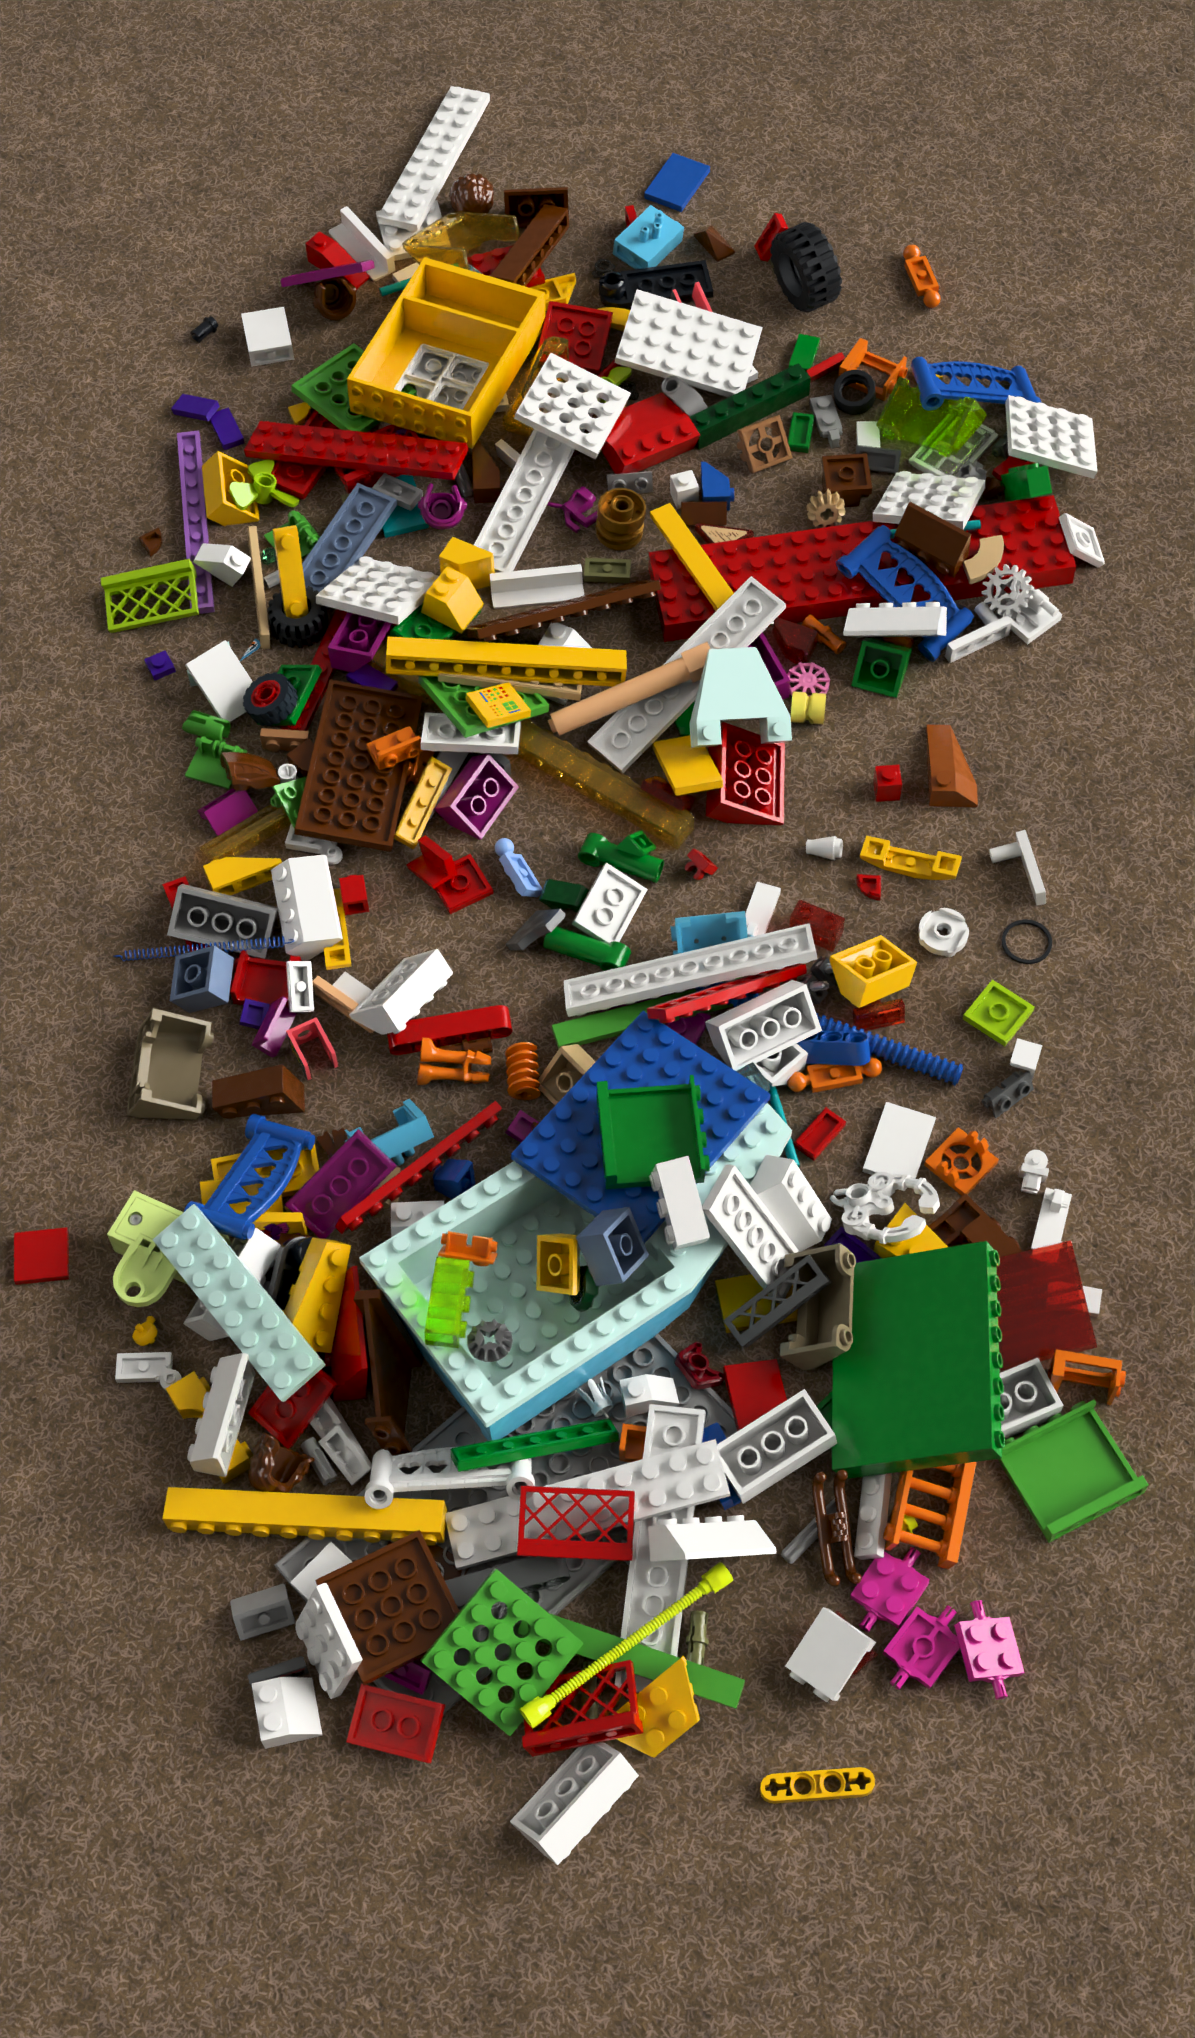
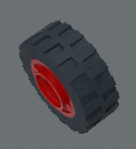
M277 672L267 673L264 676L258 677L246 689V693L243 696V706L257 724L272 726V724H278L280 721L285 720L293 712L298 700L297 691L283 674H278Z

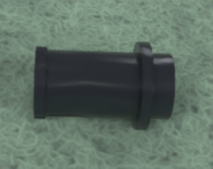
M211 316L205 317L203 322L192 330L190 334L193 335L192 338L200 343L211 332L215 333L217 331L218 323Z

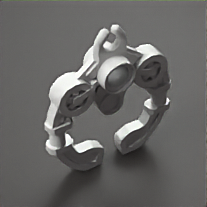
M888 1172L875 1173L869 1177L868 1184H853L847 1189L835 1190L834 1195L830 1196V1200L835 1205L843 1207L845 1210L842 1215V1222L846 1233L857 1235L868 1241L870 1239L878 1240L881 1244L913 1238L921 1234L926 1226L925 1219L917 1215L906 1218L901 1226L894 1228L884 1227L883 1230H878L875 1228V1224H870L869 1216L872 1214L888 1215L894 1211L893 1200L890 1196L895 1193V1190L905 1191L907 1188L914 1189L916 1194H920L919 1208L921 1213L935 1214L940 1206L937 1191L925 1178L915 1179L910 1178V1175H892ZM846 1195L843 1199L836 1198V1196Z

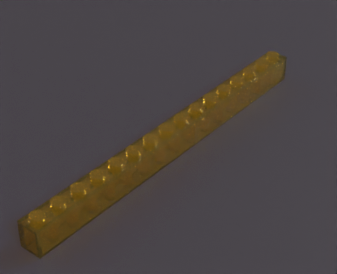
M384 638L373 659L368 662V665L397 681L398 687L406 692L423 696V702L444 713L418 683L419 675L386 674L387 639ZM530 719L521 720L518 754L514 755L677 850L693 832L694 816L689 811L680 809L668 799L657 796L646 786L638 785L627 775L619 774L608 764L600 763L593 759L589 753L581 752L574 748L568 741H562L555 737L552 732L536 726Z

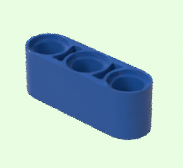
M822 1030L797 1043L808 1053L806 1064L861 1066L870 1062L869 1037L864 1032Z

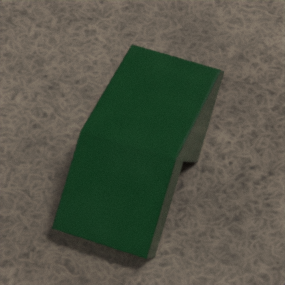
M547 879L539 901L551 909H562L563 911L570 908L578 913L590 890L580 884Z

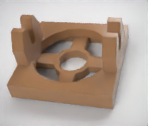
M775 415L737 430L740 441L737 442L736 446L739 450H742L739 456L743 461H747L750 473L761 471L793 458L780 415ZM765 427L772 428L771 433L773 436L776 437L772 438L771 436L767 435ZM757 430L759 434L757 444L749 446L750 437ZM763 438H769L771 441V448L767 451H764L760 445ZM776 445L779 448V452L774 458L772 451ZM757 451L765 453L767 461L757 460L752 453Z

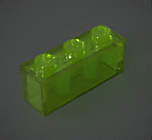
M436 1257L424 1331L425 1345L459 1348L460 1338H466L467 1321H463L464 1313H469L471 1296H467L468 1288H473L475 1271H470V1260Z

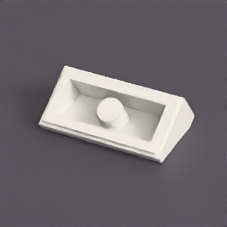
M287 961L289 1012H314L311 961Z

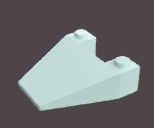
M757 648L709 649L690 720L691 748L721 745L720 721L759 719L761 744L792 741L790 714Z

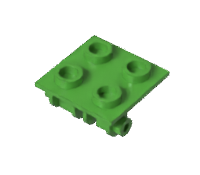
M293 510L288 514L289 522L278 528L297 526L302 559L309 555L320 536L303 515ZM273 531L265 534L264 537L275 550Z
M205 736L198 737L195 742V746L198 749L185 777L229 789L232 783L231 780L227 779L226 771L221 766L220 755L222 752L247 753V750L241 749L237 745L235 747L227 745L226 742L220 743L219 740H209Z
M307 776L272 787L275 794L270 799L271 805L276 808H284L294 829Z

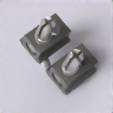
M822 956L810 968L811 973L806 974L800 981L807 985L813 1005L820 1004L828 994L826 990L829 986L836 984L830 961L827 957L823 958Z

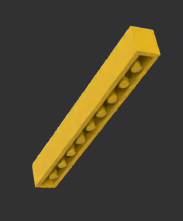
M387 637L386 674L438 677V674L443 673L502 680L513 679V681L524 682L539 681L541 683L611 687L625 682L626 650Z
M168 1487L162 1519L167 1528L176 1533L195 1530L202 1534H213L216 1531L225 1532L232 1536L252 1533L258 1537H268L269 1534H277L289 1539L296 1538L297 1536H308L314 1540L335 1537L340 1541H351L352 1538H358L371 1543H377L380 1540L395 1542L420 1530L426 1544L435 1545L436 1542L444 1543L445 1518L448 1510L444 1500L393 1498L392 1503L388 1507L375 1509L366 1503L364 1496Z

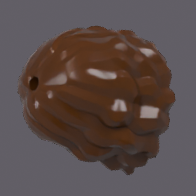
M482 174L461 176L450 188L449 197L452 208L459 215L460 219L466 223L482 222L488 216L489 210L492 209L494 203L493 184L489 183L488 179L483 177Z
M263 1433L260 1440L253 1447V1455L249 1460V1482L255 1489L262 1492L288 1493L294 1485L303 1480L304 1475L309 1471L310 1464L315 1459L304 1453L299 1454L292 1451V1449L282 1447L272 1435L268 1436V1434Z

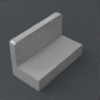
M285 1584L230 1601L232 1616L240 1641L295 1624Z

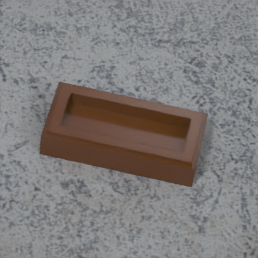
M727 501L681 502V519L686 525H727Z

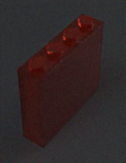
M1071 1240L999 1256L1000 1265L997 1266V1275L1001 1288L997 1292V1300L1001 1306V1316L998 1317V1326L1002 1332L999 1352L1003 1359V1367L999 1368L1000 1370L1011 1369L1035 1358H1038L1040 1361L1052 1359L1055 1349L1077 1353L1097 1348Z

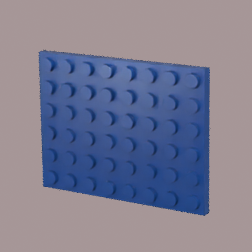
M642 1011L511 1153V1159L594 1217H597L603 1210L630 1207L643 1239L642 1242L644 1241L645 1244L665 1221V1217L660 1218L656 1202L660 1199L658 1191L653 1192L652 1186L606 1189L596 1083L598 1081H607L608 1090L689 1084V1076L694 1075L695 1085H700L701 1101H697V1106L703 1109L704 1124L700 1125L701 1132H706L707 1148H703V1154L709 1156L710 1168L767 1104L771 1094L668 1026L659 1023L657 1019H648V1014Z

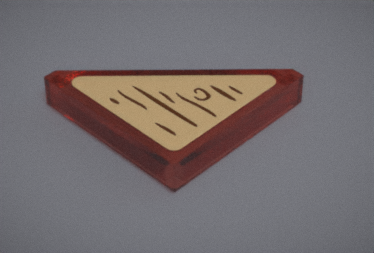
M701 523L695 524V531L707 544L754 537V532L749 529Z

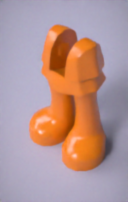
M422 1037L421 1062L462 1064V1069L438 1067L419 1062L417 1085H427L431 1080L439 1079L464 1081V1083L472 1082L473 1084L489 1081V1073L473 1071L471 1067L472 1063L491 1065V1056L480 1051L440 1049L435 1047L430 1038Z

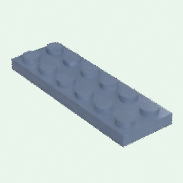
M357 483L302 563L305 588L310 586L313 587V591L317 590L320 592L347 568L358 562L398 505L397 500Z

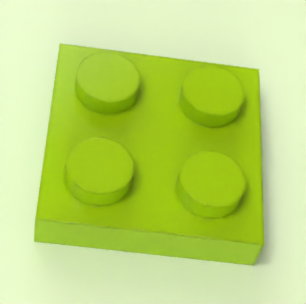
M991 980L964 1013L963 1020L1005 1047L1032 1014L1035 1006L994 980Z

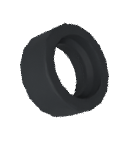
M849 370L842 373L836 379L834 384V400L838 409L850 415H859L868 411L873 406L876 399L875 382L868 373L861 370ZM851 383H859L867 387L868 394L860 401L851 402L842 397V389Z

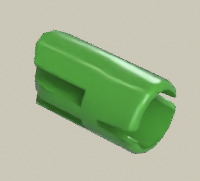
M193 710L184 722L182 729L187 733L200 737L205 736L207 739L219 740L222 743L226 741L222 737L228 738L230 722L223 718Z

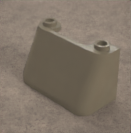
M155 1008L150 1011L141 1024L137 1035L127 1106L128 1116L150 1119L195 1120L199 1115H203L206 1102L202 1100V1095L198 1094L202 1055L207 1047H211L214 1033L211 1032L212 1022Z
M841 1243L785 1255L784 1267L786 1269L792 1268L807 1255H810L822 1272L826 1273L832 1281L826 1288L798 1308L796 1334L789 1335L788 1340L790 1342L780 1343V1357L804 1371L816 1369L850 1349L853 1343L852 1311L856 1259L854 1254ZM809 1263L800 1269L798 1281L809 1282L817 1276ZM798 1284L797 1289L802 1288L804 1285Z

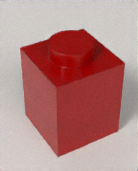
M900 765L875 766L873 785L876 802L900 800L902 790Z
M349 875L339 878L345 916L369 912L364 875Z

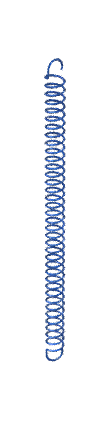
M278 936V946L275 945V937H273L274 946L272 947V946H271V939H270V937H269V938H268L269 947H267V946H266V938H264V944H265V947H266V948H270V947H271V948H274V946H275L276 948H278L279 946H280V947H283L284 944L292 943V942L284 943V941H285V940H284V936H282L283 945L281 946V945H280V938H279V936ZM260 938V939H259L260 948L264 949V948L262 947V940H261V938ZM251 939V940H250L251 949H254V948H253V941H252V939ZM255 939V949H260L257 947V939ZM241 940L242 949L240 951L244 949L243 940ZM225 941L223 942L224 951H226ZM232 941L233 950L231 952L235 950L234 941ZM180 945L178 946L179 955H181ZM187 945L188 953L190 952V946H189V945ZM171 946L169 947L170 956H172ZM174 946V953L176 956H178L176 954V946ZM156 947V954H157V957H159V956H158L159 951H158V948ZM161 947V948H160L161 957H164V956H163V948ZM165 947V954L167 957H170L167 955V947ZM147 948V955H148V958H150V957H149L150 951H149V949ZM134 949V951H133V954H134V957H135L134 959L131 958V957H132V952H131V950H129L130 959H129L128 961H130V960H133V961H134L135 959H136V960H139V959L136 958V950H135V949ZM138 949L139 959L141 960L145 958V949L142 950L143 958L140 957L141 951ZM151 949L152 958H153V957H154V949H153V952H152V949ZM125 950V958L127 959V951ZM114 955V956H113V957H121V959H122V956H121V955Z

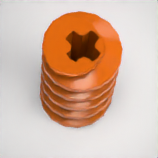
M515 1043L508 1047L505 1052L507 1058L508 1094L518 1100H533L541 1095L540 1090L537 1089L540 1086V1082L536 1080L539 1078V1072L536 1071L539 1068L536 1062L538 1055L535 1053L537 1046L532 1043Z

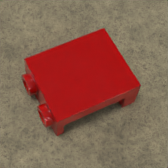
M242 950L240 957L234 961L235 975L234 979H231L229 993L231 994L233 1004L243 1005L245 998L270 1005L283 996L288 999L286 962L249 957L247 950ZM290 955L289 961H301V957ZM288 1000L285 1004V1007L289 1008Z

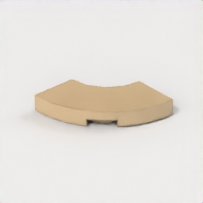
M1002 535L980 539L978 553L971 559L963 562V568L969 584L987 578V574H992L1001 562L1004 550Z

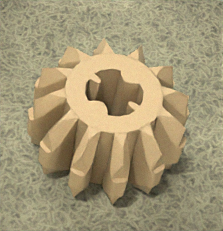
M827 489L826 493L822 494L818 490V497L811 496V503H807L808 519L813 521L815 527L821 524V527L824 528L829 524L830 526H835L834 522L841 523V516L845 515L846 512L844 508L845 503L837 492L831 494V491Z

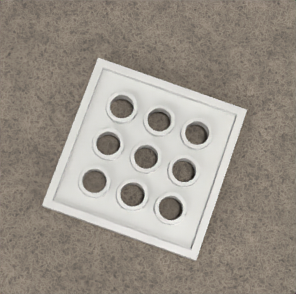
M550 353L519 406L514 419L596 459L631 393ZM556 378H562L566 382L561 383ZM577 388H582L586 392L581 393L577 390ZM548 393L555 394L557 398L550 397ZM597 398L604 399L606 403H600ZM568 403L577 405V408L570 407ZM539 408H544L549 412L543 413L539 410ZM593 413L597 415L598 418H592L588 414ZM564 418L568 420L569 423H563L559 419ZM584 428L588 430L589 433L585 434L581 432L580 429Z
M1008 395L1005 406L1009 456L1034 463L1039 462V464L1094 479L1097 474V462L1092 418L1084 414L1071 413L1062 408L1049 407L1044 403H1035L1022 397Z
M908 471L897 472L873 512V522L899 524L909 502H912L963 530L985 489V480L976 477L957 478L953 475L934 476L931 473L911 474Z
M365 556L359 558L358 562L347 568L316 595V604L399 625L423 603L425 593L439 576L434 575L432 572H421L413 570L411 567H401L393 565L391 562H381Z

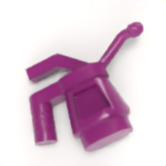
M582 486L576 489L569 500L563 505L552 502L547 503V506L563 510L565 525L575 533L580 531V527L573 523L570 517L586 528L594 524L598 517L597 511L588 517L583 515V513L593 507L596 497L587 488Z

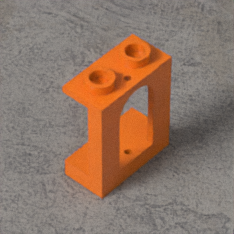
M860 338L840 365L839 376L849 370H857L861 363L890 375L883 388L875 386L876 398L885 401L890 394L893 395L895 393L899 380H904L908 372L906 367L907 357L904 356L899 364L868 352V341ZM851 383L848 385L868 394V389L863 384Z
M1055 1349L1047 1375L1056 1392H1058L1062 1380L1109 1388L1107 1405H1111L1114 1398L1119 1397L1121 1387H1124L1126 1371L1121 1370L1122 1360ZM1065 1362L1111 1369L1112 1372L1099 1373L1065 1367Z

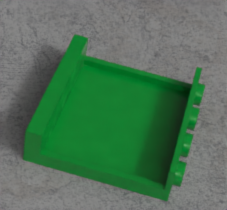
M694 1075L689 1076V1084L608 1090L607 1081H598L596 1083L606 1189L651 1186L649 1176L656 1164L689 1156L695 1182L704 1183L705 1172L710 1171L709 1156L703 1154V1148H707L706 1132H701L700 1125L704 1124L703 1109L697 1106V1101H701L700 1085H695Z

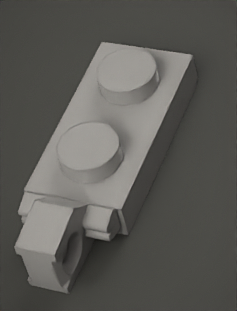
M832 395L810 398L809 404L813 415H815L814 419L820 437L828 438L831 448L840 447L839 440L843 431Z

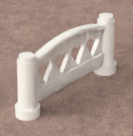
M455 1447L427 1449L392 1456L388 1450L381 1449L373 1455L370 1482L366 1485L364 1497L370 1507L383 1509L392 1503L393 1492L506 1486L508 1495L512 1499L520 1501L521 1486H535L534 1477L531 1475L532 1458L502 1463L496 1469L491 1470L487 1467L458 1472L451 1459L450 1451L451 1448ZM431 1465H447L439 1473H433L428 1468ZM419 1466L412 1474H405L400 1470L402 1467L412 1468ZM526 1492V1500L529 1499L534 1494V1492Z

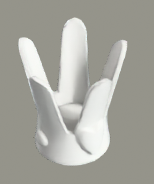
M283 764L279 767L278 775L281 784L299 779L294 765Z
M602 1376L600 1377L602 1390L599 1384H595L592 1379H589L588 1386L595 1401L582 1389L577 1388L576 1390L591 1407V1413L594 1414V1417L605 1415L608 1419L607 1412L613 1408L609 1395L606 1394Z

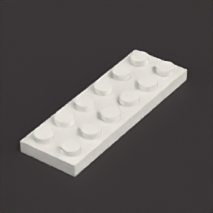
M726 1164L706 1198L702 1209L756 1281L765 1289L789 1270L784 1267L785 1255L799 1251L736 1166ZM792 1275L788 1280L794 1279L795 1275ZM783 1282L778 1286L777 1298L785 1299L792 1286L791 1283ZM773 1291L768 1296L773 1297Z

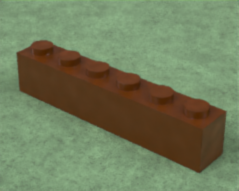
M544 204L490 276L526 287L570 227L568 208Z

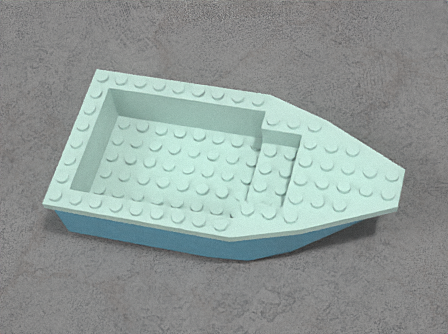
M768 1103L714 1163L710 1171L705 1174L704 1183L696 1184L702 1206L726 1164L735 1165L750 1185L766 1154L780 1157L791 1137L792 1130ZM513 1161L359 1257V1260L374 1280L377 1289L383 1291L423 1357L458 1403L474 1419L487 1441L502 1439L586 1383L589 1379H592L652 1339L686 1311L714 1270L728 1243L704 1213L710 1238L705 1243L673 1250L672 1244L667 1245L664 1229L667 1223L665 1220L645 1243L649 1256L624 1283L602 1285L599 1287V1294L594 1299L593 1306L584 1312H579L570 1304L567 1294L536 1290L537 1235L560 1233L579 1235L594 1220V1216ZM448 1231L468 1234V1245H472L473 1235L493 1238V1241L498 1242L496 1251L498 1254L494 1264L477 1266L473 1264V1261L451 1262L446 1260L445 1257L438 1256L443 1246L441 1244L442 1234H448ZM580 1250V1266H585L587 1263ZM495 1319L497 1323H505L507 1329L511 1332L512 1347L509 1353L502 1359L494 1362H484L476 1359L470 1353L467 1346V1335L471 1332L472 1326L476 1327L482 1320L492 1322ZM495 1335L491 1337L484 1336V1344H487L489 1341L495 1343Z

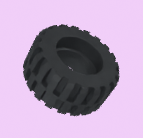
M802 222L778 233L772 240L770 253L772 254L771 263H773L774 274L777 276V282L781 286L782 292L787 296L788 301L794 305V308L806 313L835 301L842 289L841 270L837 263L838 259L834 255L832 245L827 241L828 238L825 234L821 233L820 228L808 222Z

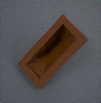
M712 225L694 233V237L717 262L735 254V250Z

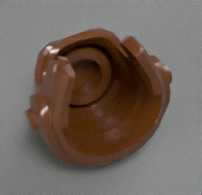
M337 277L324 279L315 285L313 307L326 319H343L355 307L356 287L352 286L351 283L348 284L343 277L339 279Z

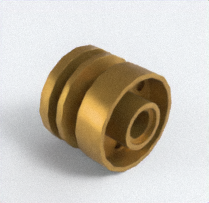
M614 488L606 491L600 497L595 530L596 537L601 544L614 550H628L635 547L641 541L646 513L645 501L641 495L630 489Z

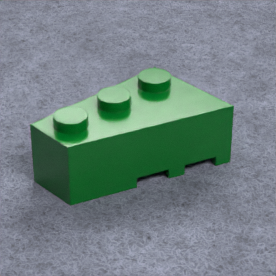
M1039 462L1009 468V473L1001 475L1005 486L1004 495L1006 502L1052 493L1048 466H1039Z

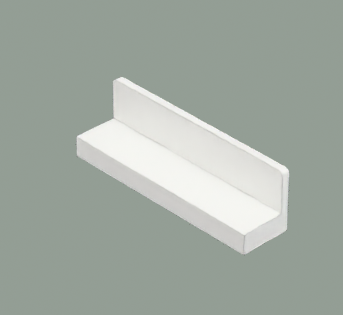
M347 206L340 210L342 223L330 229L329 234L356 262L374 261L375 268L366 271L374 282L395 271V262L392 253Z
M581 564L490 574L494 609L558 603L584 596Z

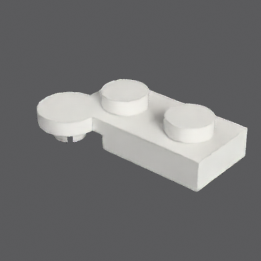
M291 823L285 841L287 849L325 855L330 865L338 864L342 860L343 854L341 849L336 846L337 842L294 835L295 829Z
M171 1352L117 1353L115 1375L117 1383L160 1382L162 1388L166 1390L165 1388L182 1379L178 1371L172 1369L173 1355Z

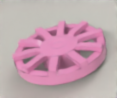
M800 662L798 665L790 668L787 673L790 683H798L794 687L790 686L789 694L791 696L793 691L797 689L806 693H816L815 689L817 687L822 690L820 693L824 694L829 690L830 678L824 667L822 668L814 662ZM792 674H793V675L797 676L799 679H797V678H790V677H791ZM822 674L824 678H817V676ZM817 682H826V685L824 687Z

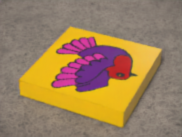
M265 1212L253 1222L255 1228L278 1243L280 1233L308 1235L301 1212Z

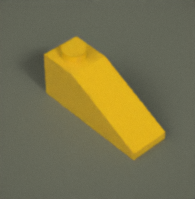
M225 857L213 860L209 864L204 865L203 868L211 890L231 896L273 880L271 869L281 864L282 860L280 858Z

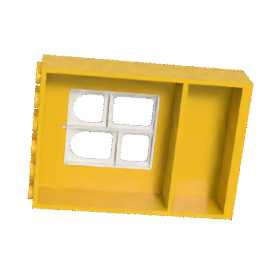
M424 257L347 378L350 412L429 435L440 440L467 443L468 448L473 449L542 332L545 321V292ZM426 353L449 360L436 381L412 375ZM463 363L482 370L474 384L450 377L457 364ZM406 384L430 390L426 399L401 391ZM447 386L468 393L459 409L434 402L443 387Z

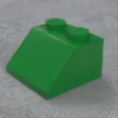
M866 637L862 641L851 686L897 698L912 649Z

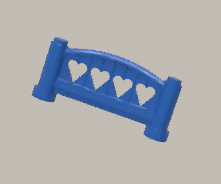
M916 357L911 362V369L921 394V405L923 409L928 411L939 408L943 404L944 399L1005 404L1008 395L1022 397L1035 403H1042L1041 399L1034 392L1026 369L1022 366H1015L1009 371L973 362L953 361L928 364L923 357ZM935 374L949 376L951 379L950 383L945 384ZM955 376L969 378L971 381L970 385L965 386ZM975 378L989 380L991 383L989 388H985ZM995 380L1008 381L1010 383L1009 389H1004Z
M887 526L877 527L847 556L843 555L836 561V566L849 579H852L859 573L888 603H893V607H902V603L911 602L916 585H921L924 592L930 594L929 600L916 602V607H926V602L934 601L940 602V606L947 607L946 636H921L923 640L918 644V649L922 655L929 661L934 662L941 655L940 651L972 622L974 615L966 607L959 610L948 590L934 572L915 555L890 540L892 532ZM883 552H888L891 555V559H895L898 563L896 567L878 570ZM899 569H905L907 575L914 578V582L912 584L894 586Z
M252 1114L245 1128V1136L251 1140L205 1206L201 1203L190 1201L185 1207L184 1212L195 1204L220 1234L242 1240L251 1239L255 1231L253 1222L265 1213L285 1190L296 1169L300 1152L313 1148L315 1135H312L311 1132L267 1121L265 1116ZM287 1149L282 1154L283 1158L280 1160H273L266 1152ZM268 1166L276 1167L270 1171L271 1175L267 1178L260 1177L254 1170L255 1168ZM263 1184L258 1189V1194L254 1196L248 1195L241 1187ZM246 1201L251 1202L250 1205L246 1206V1211L242 1214H237L229 1205Z

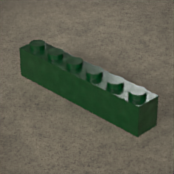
M798 363L690 416V419L700 433L695 446L700 450L736 432L738 429L746 427L809 396L811 377Z

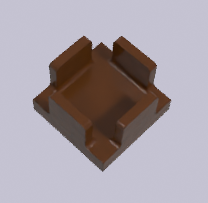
M867 453L822 456L823 494L826 493L827 489L831 491V494L837 492L839 497L844 500V507L859 506L861 495L868 497L869 494H872Z

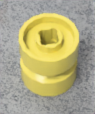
M793 691L791 722L804 723L805 720H809L810 724L824 725L826 694L812 693L811 696H808L806 692Z

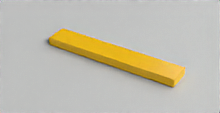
M671 503L650 511V517L715 611H717L734 594Z

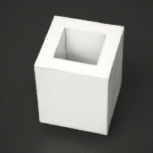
M692 470L670 475V493L677 509L681 508V502H699V486Z

